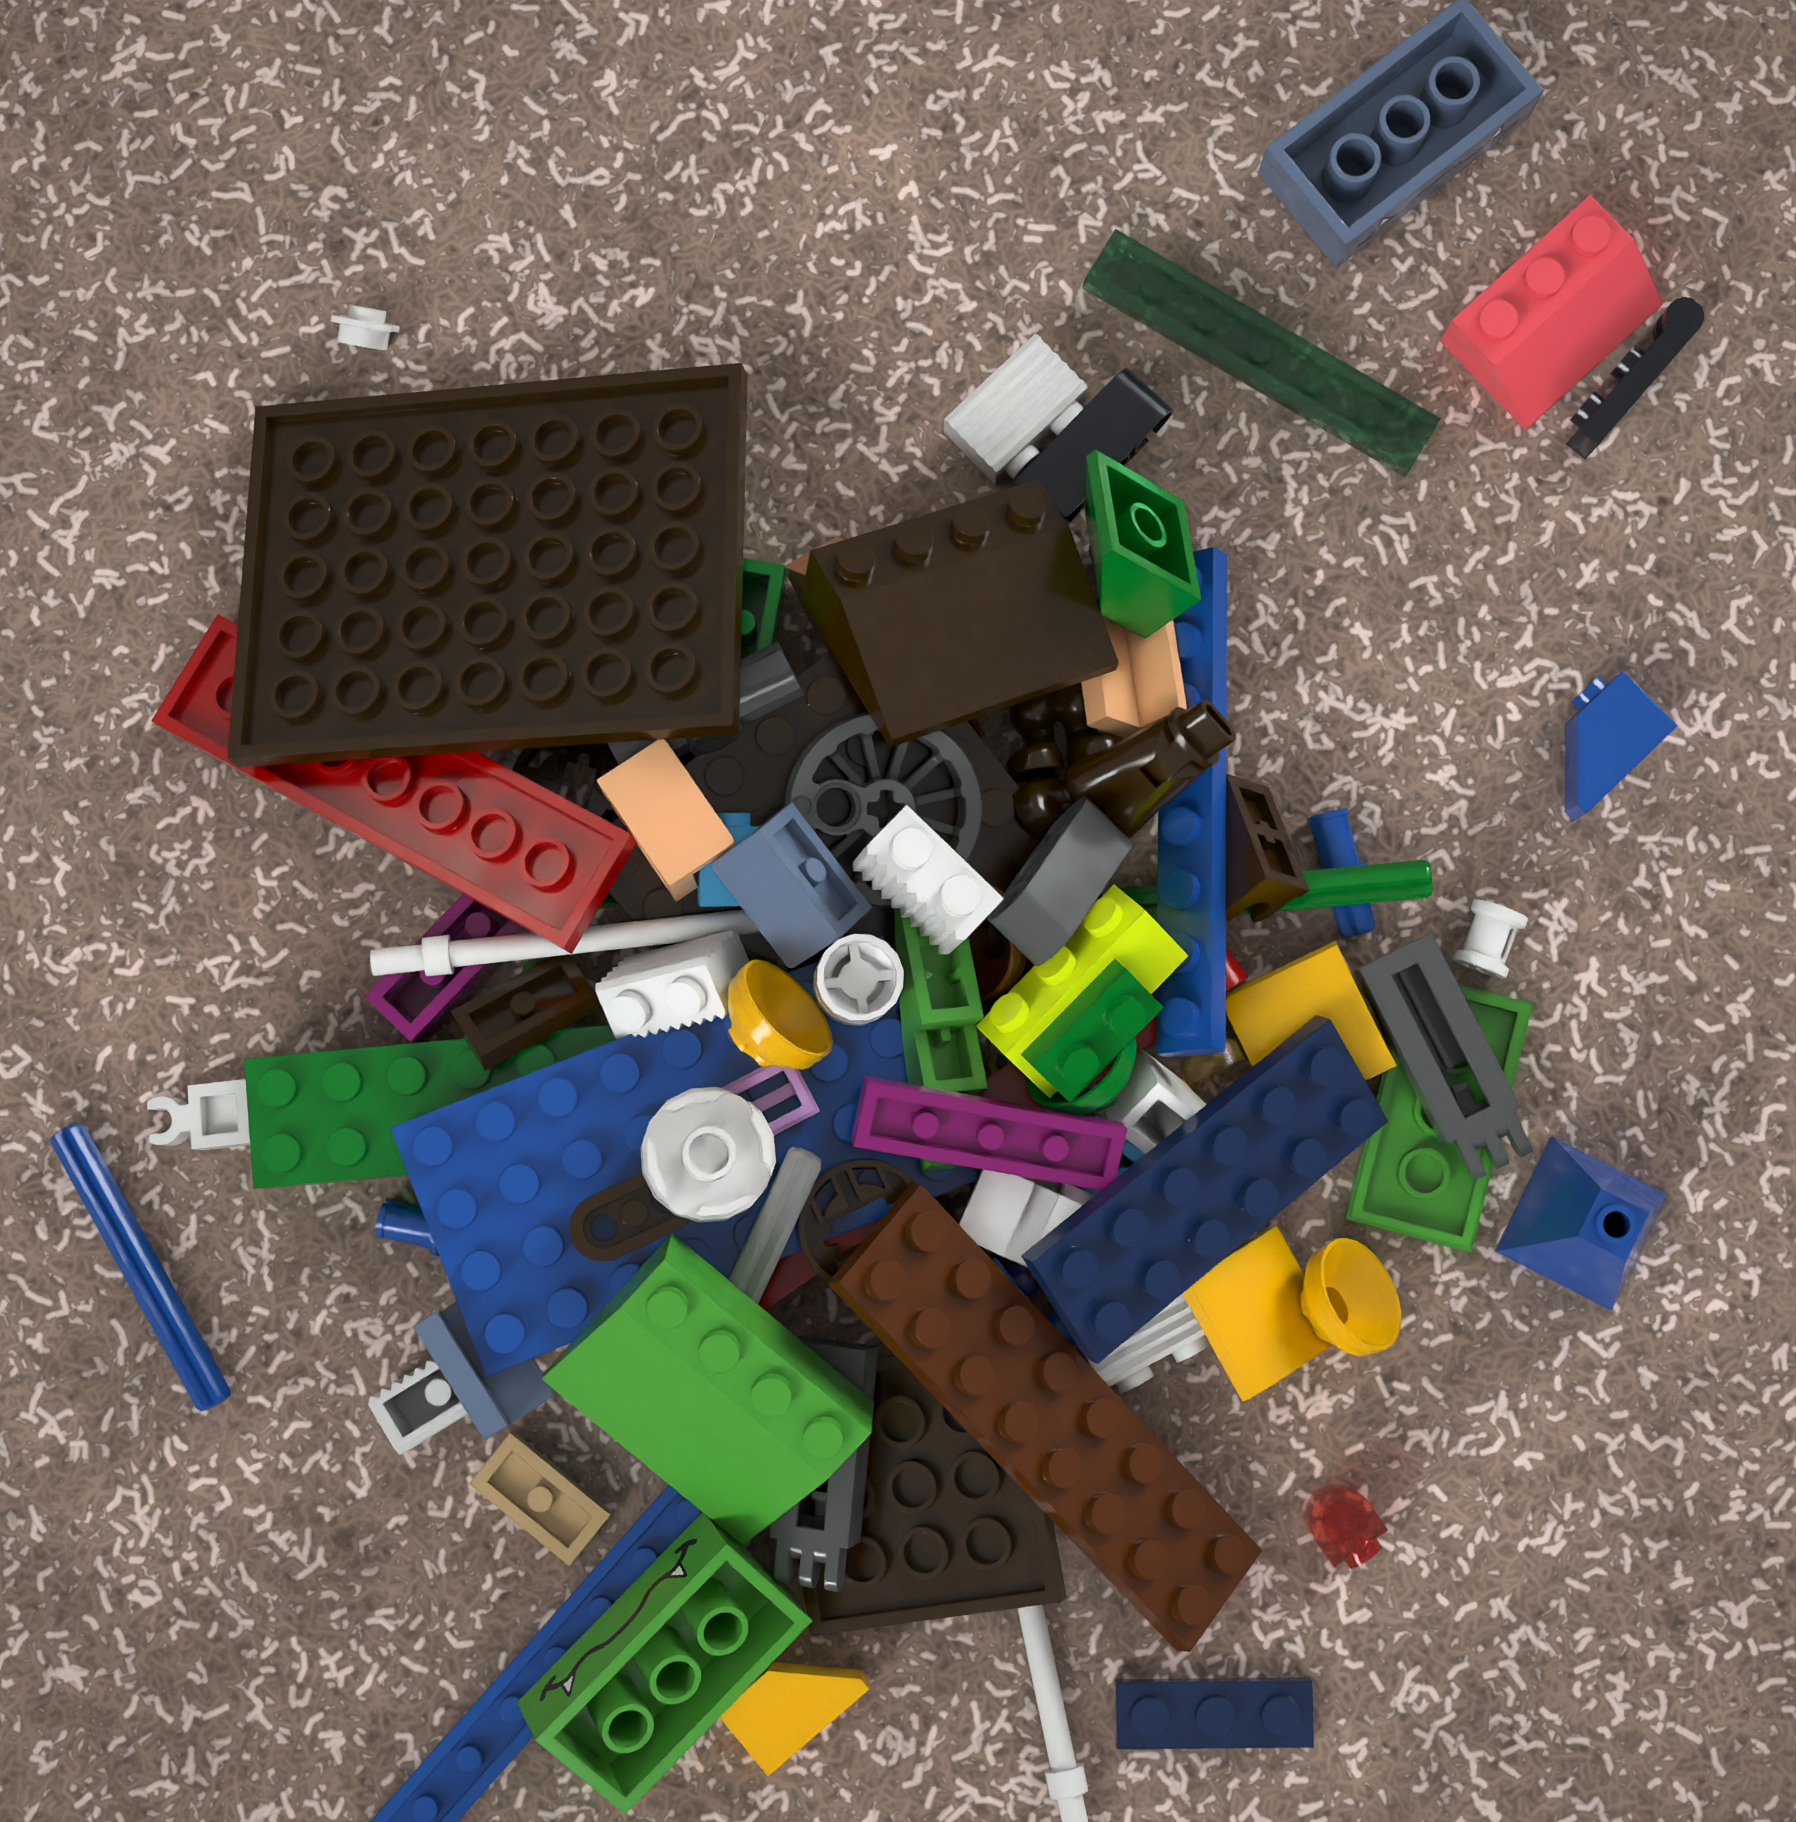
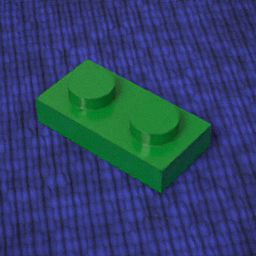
M1114 959L1021 1055L1063 1097L1071 1102L1164 1007L1123 965Z

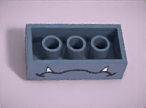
M1456 0L1266 147L1258 175L1334 267L1337 268L1525 122L1532 114L1544 90L1468 0Z

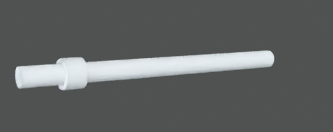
M743 909L588 926L572 954L680 943L729 930L736 931L739 936L762 933ZM532 932L451 941L450 935L424 937L420 945L371 950L370 962L373 976L424 970L426 976L429 977L453 974L454 967L570 955V953Z
M1043 1605L1017 1608L1050 1763V1769L1045 1771L1050 1799L1057 1800L1062 1822H1088L1083 1794L1088 1792L1083 1763H1076L1044 1607Z

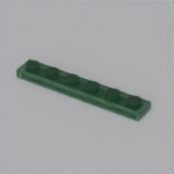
M1117 229L1114 230L1083 281L1082 289L1403 477H1406L1441 419Z

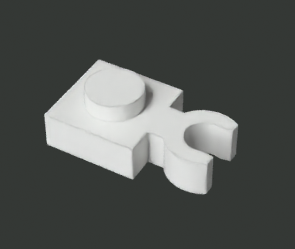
M245 1079L188 1085L189 1104L179 1098L164 1096L155 1097L147 1101V1109L167 1110L172 1118L171 1126L166 1132L149 1135V1142L152 1144L176 1146L186 1141L190 1136L192 1150H210L250 1145Z

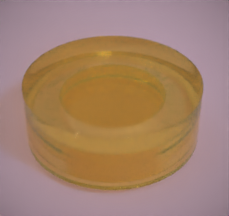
M1227 1038L1225 1052L1190 1056L1180 1063L1179 1071L1186 1084L1191 1089H1194L1234 1070L1243 1064L1246 1058L1237 1041Z

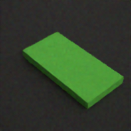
M1458 984L1512 1089L1533 1004ZM1388 1040V1046L1397 1066L1380 1074L1374 1096L1388 1122L1362 1144L1344 1219L1465 1252H1472L1493 1164L1484 1147L1476 1150L1484 1164L1486 1175L1473 1181L1453 1143H1440ZM1467 1060L1441 1072L1449 1087L1466 1080L1470 1086L1468 1089L1475 1103L1486 1099Z

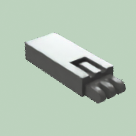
M1429 933L1353 971L1440 1143H1453L1472 1180L1475 1181L1486 1175L1484 1164L1476 1150L1484 1147L1496 1169L1510 1163L1499 1140L1505 1136L1508 1137L1513 1150L1520 1158L1533 1152L1532 1146L1514 1110L1521 1106L1433 934ZM1467 1060L1486 1099L1475 1103L1468 1089L1470 1086L1466 1080L1449 1087L1441 1072Z
M806 1336L797 1337L872 1401L874 1400L878 1346ZM870 1435L829 1477L828 1489L817 1488L812 1491L811 1499H815L814 1515L803 1513L805 1498H803L771 1523L769 1537L777 1538L774 1567L775 1582L790 1584L794 1577L796 1559H800V1586L815 1588L819 1580L820 1564L826 1563L824 1575L825 1590L841 1591L845 1578L847 1549L860 1543Z

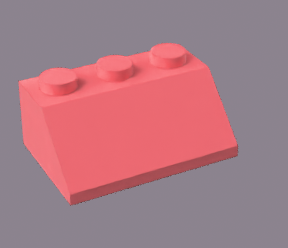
M1589 195L1453 318L1441 337L1440 342L1526 431L1654 314L1663 303L1635 240Z

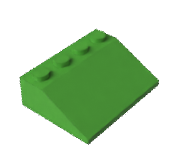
M673 1233L552 1363L541 1378L742 1545L823 1484L872 1433L874 1401Z

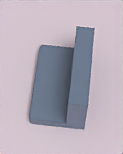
M792 802L775 813L750 836L718 857L711 865L716 875L789 968L796 967L840 939L872 908Z
M457 1301L441 1312L435 1311L413 1326L484 1440L497 1434L554 1395L553 1388L541 1379L543 1372L534 1358L486 1377Z

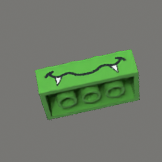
M702 1512L523 1695L517 1704L535 1741L623 1814H626L812 1622V1619L786 1584L775 1582L774 1573Z

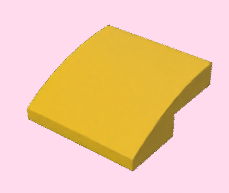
M1336 941L1226 993V1014L1252 1067L1316 1015L1332 1021L1365 1081L1397 1066L1394 1056L1368 1008L1364 995Z
M1277 1225L1256 1235L1231 1252L1182 1293L1242 1402L1277 1383L1332 1345L1315 1334L1311 1322L1302 1313L1300 1294L1303 1291L1304 1273Z

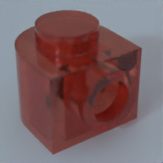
M1343 1484L1324 1485L1314 1491L1306 1502L1304 1509L1305 1527L1324 1557L1333 1567L1345 1561L1350 1569L1356 1568L1367 1562L1382 1549L1377 1538L1388 1531V1529L1368 1500L1353 1488Z

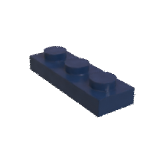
M1310 1677L1115 1679L1117 1749L1314 1748L1313 1688Z

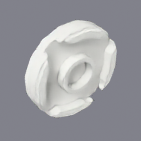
M719 1087L692 1088L667 1100L649 1121L640 1148L642 1174L654 1198L674 1215L699 1223L726 1221L749 1209L767 1188L776 1163L774 1135L763 1113L751 1102H747L741 1096L732 1094L733 1092Z

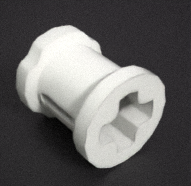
M1474 899L1471 906V911L1475 914L1463 949L1455 951L1452 961L1488 976L1506 979L1509 968L1505 965L1517 930L1525 929L1528 918L1507 907Z

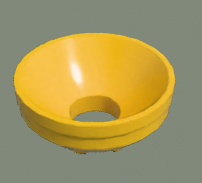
M756 959L745 964L737 972V975L730 980L728 987V1011L731 1028L728 1030L737 1047L742 1052L753 1057L759 1065L763 1067L777 1066L789 1069H807L816 1062L821 1061L831 1051L833 1039L827 1019L812 996L787 972L767 961Z
M1338 1238L1313 1253L1305 1271L1300 1304L1302 1313L1311 1322L1315 1334L1320 1339L1333 1344L1342 1351L1356 1356L1379 1353L1392 1346L1398 1338L1401 1329V1307L1394 1283L1378 1257L1363 1244L1349 1238Z

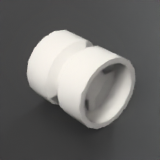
M852 934L838 939L823 953L813 973L812 990L818 1006L830 1019L843 1025L862 1026L878 1020L896 1004L903 989L904 970L898 954L887 942L873 935Z

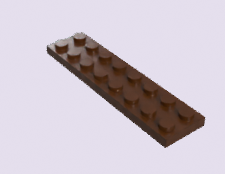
M921 1184L909 1186L827 1284L1176 1651L1191 1652L1262 1550Z

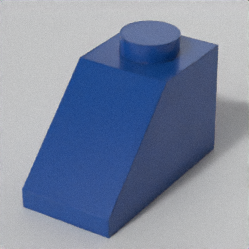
M1624 671L1608 683L1598 675L1571 701L1579 711L1565 723V813L1573 821L1587 814L1678 726Z

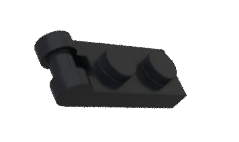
M1688 297L1674 300L1655 322L1652 331L1654 342L1647 351L1644 352L1635 344L1610 373L1619 381L1605 399L1594 391L1569 420L1579 429L1566 444L1583 459L1586 460L1699 330L1704 322V311L1698 301Z

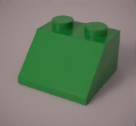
M1095 449L1086 456L1085 517L1090 542L1089 554L1093 561L1098 593L1097 604L1101 615L1115 625H1120L1146 639L1201 600L1184 501Z

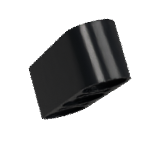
M1126 367L1088 403L1018 476L1009 488L1038 480L1064 520L1067 519L1071 523L1085 508L1086 456L1096 449L1125 466L1149 441L1146 435L1151 430L1157 433L1170 418L1174 410Z

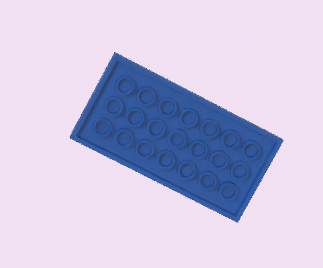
M883 936L879 937V939L885 941ZM819 961L788 973L804 987L816 1003L817 1001L812 990L813 973ZM899 997L896 1004L878 1020L862 1026L843 1025L830 1019L823 1012L832 1032V1049L821 1061L816 1062L810 1068L799 1069L820 1112L774 1135L776 1163L767 1188L749 1209L726 1221L699 1223L691 1220L686 1226L673 1232L674 1235L727 1279H729L783 1160L788 1150L792 1147L803 1148L821 1158L819 1174L831 1165L851 1158H873L885 1161L904 1171L917 1185L921 1184L933 1197L979 1179L975 1168L972 1167L922 1172L919 1158L854 1147L851 1142L864 1076L908 1083ZM729 1013L724 1019L718 1016L712 1022L705 1019L701 1025L694 1022L690 1027L683 1025L679 1030L672 1027L668 1032L661 1030L657 1035L649 1032L646 1038L639 1034L636 1037L632 1034L390 1128L486 1377L572 1343L671 1235H666L615 1260L600 1262L585 1257L576 1249L571 1240L569 1226L574 1210L583 1200L642 1173L640 1148L648 1123L667 1100L692 1088H722L762 1067L753 1057L742 1052L734 1043L728 1031L731 1028ZM783 1071L738 1094V1096H741L747 1102H753L788 1084L789 1080ZM794 1095L762 1113L767 1123H770L802 1105L798 1097ZM853 1170L858 1182H871L882 1186L875 1170ZM830 1181L815 1198L821 1214L827 1200L835 1192ZM652 1195V1205L656 1210L663 1213L670 1212ZM882 1197L830 1221L829 1223L833 1231L826 1234L823 1241L883 1218L894 1203L887 1206ZM606 1214L599 1215L592 1221L591 1232L596 1239L608 1241L615 1236L617 1224L611 1216ZM796 1224L779 1259L801 1251Z

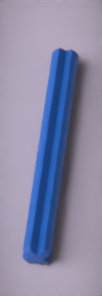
M74 1123L64 1127L50 1138V1143L196 1409L206 1411L219 1405L231 1395V1390L89 1132L81 1123Z

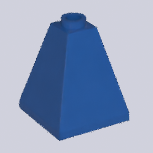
M1550 1137L1498 1242L1495 1252L1612 1310L1668 1195L1554 1137Z

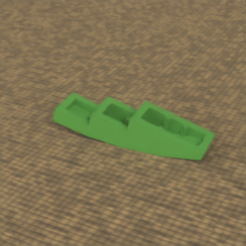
M894 908L896 953L904 970L903 989L899 995L908 1084L980 1096L988 1088L976 1030V1024L984 1018L969 938L967 937L949 954H939V945H929V936H920V927H910V918H901L900 908ZM919 1158L922 1172L966 1167Z

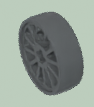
M869 712L849 716L827 727L806 746L799 756L788 780L784 807L792 802L811 828L827 836L845 835L829 850L835 859L862 834L867 836L865 848L883 829L879 828L878 817L867 815L866 808L868 802L879 800L881 790H887L889 801L899 803L900 811L908 805L916 812V806L956 797L958 800V818L955 826L918 816L932 830L950 835L952 839L949 846L966 862L968 861L978 840L981 828V790L977 775L967 755L958 743L944 730L917 738V740L932 750V755L902 783H899L897 778L909 741L895 746L885 778H882L872 741L873 732L879 731ZM855 735H859L869 774L868 782H864L837 753V746ZM824 757H828L847 780L832 777L814 783L812 777ZM943 762L950 772L954 786L949 789L913 797L910 790L934 767ZM830 788L844 790L852 804L848 819L839 826L826 825L817 814V801L820 795ZM890 816V817H888V819H887V824H888L895 816ZM857 871L852 881L872 907H891V899H882L881 890H872V886L867 885L866 881H862V871Z

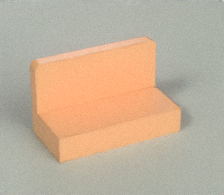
M1102 616L1119 663L1115 671L1081 682L1087 726L1127 738L1152 722L1166 715L1168 716L1170 711L1176 707L1186 710L1187 704L1173 620L1145 639L1120 625L1111 623Z
M664 739L656 740L597 779L605 799L627 831L633 835L638 847L676 902L698 888L693 876L694 873L734 847L735 842L732 835Z

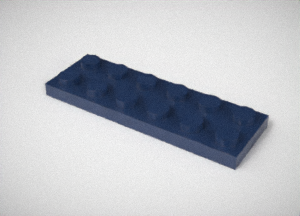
M1316 1015L1022 1254L1021 1257L1085 1358L1098 1364L1372 1136L1388 1120L1332 1021Z

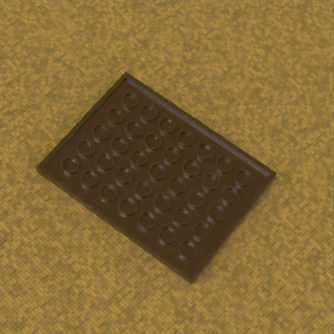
M742 363L255 406L227 759L237 767L739 734L748 374Z

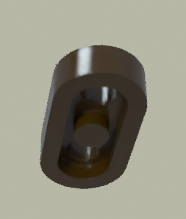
M640 1173L583 1200L571 1216L569 1230L574 1246L582 1255L594 1261L605 1262L615 1260L686 1226L691 1220L674 1215L671 1211L663 1213L656 1210L652 1205L653 1194L643 1174ZM599 1215H609L616 1221V1234L608 1241L596 1239L591 1232L592 1221Z

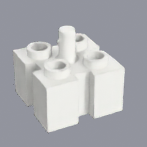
M982 1169L958 1224L978 1246L1028 1267L1021 1255L1095 1195L1073 1185Z

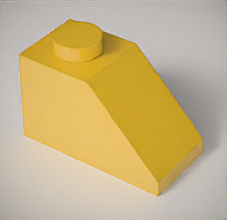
M772 1662L720 1716V1719L766 1775L769 1776L865 1694L870 1688L871 1679L862 1669Z

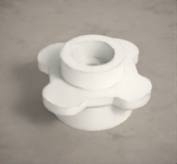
M349 305L347 316L331 315L332 322L340 323L338 342L373 349L387 350L390 332L399 333L400 326L385 323L387 311L356 305Z

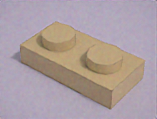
M515 1431L508 1434L469 1483V1485L568 1566L576 1560L613 1513Z

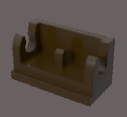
M1226 773V920L1233 919L1243 913L1248 906L1257 903L1248 911L1252 922L1256 923L1273 915L1293 898L1302 897L1309 889L1269 787Z

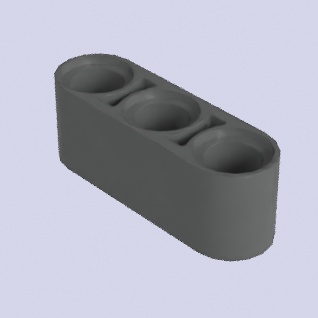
M1087 797L1081 798L1071 805L1050 827L1002 895L1004 899L988 916V921L1035 966L1044 964L1074 934L1129 852L1132 841Z

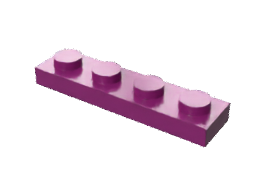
M864 1076L851 1142L854 1147L1102 1190L1117 1177L1128 1128L1122 1122Z

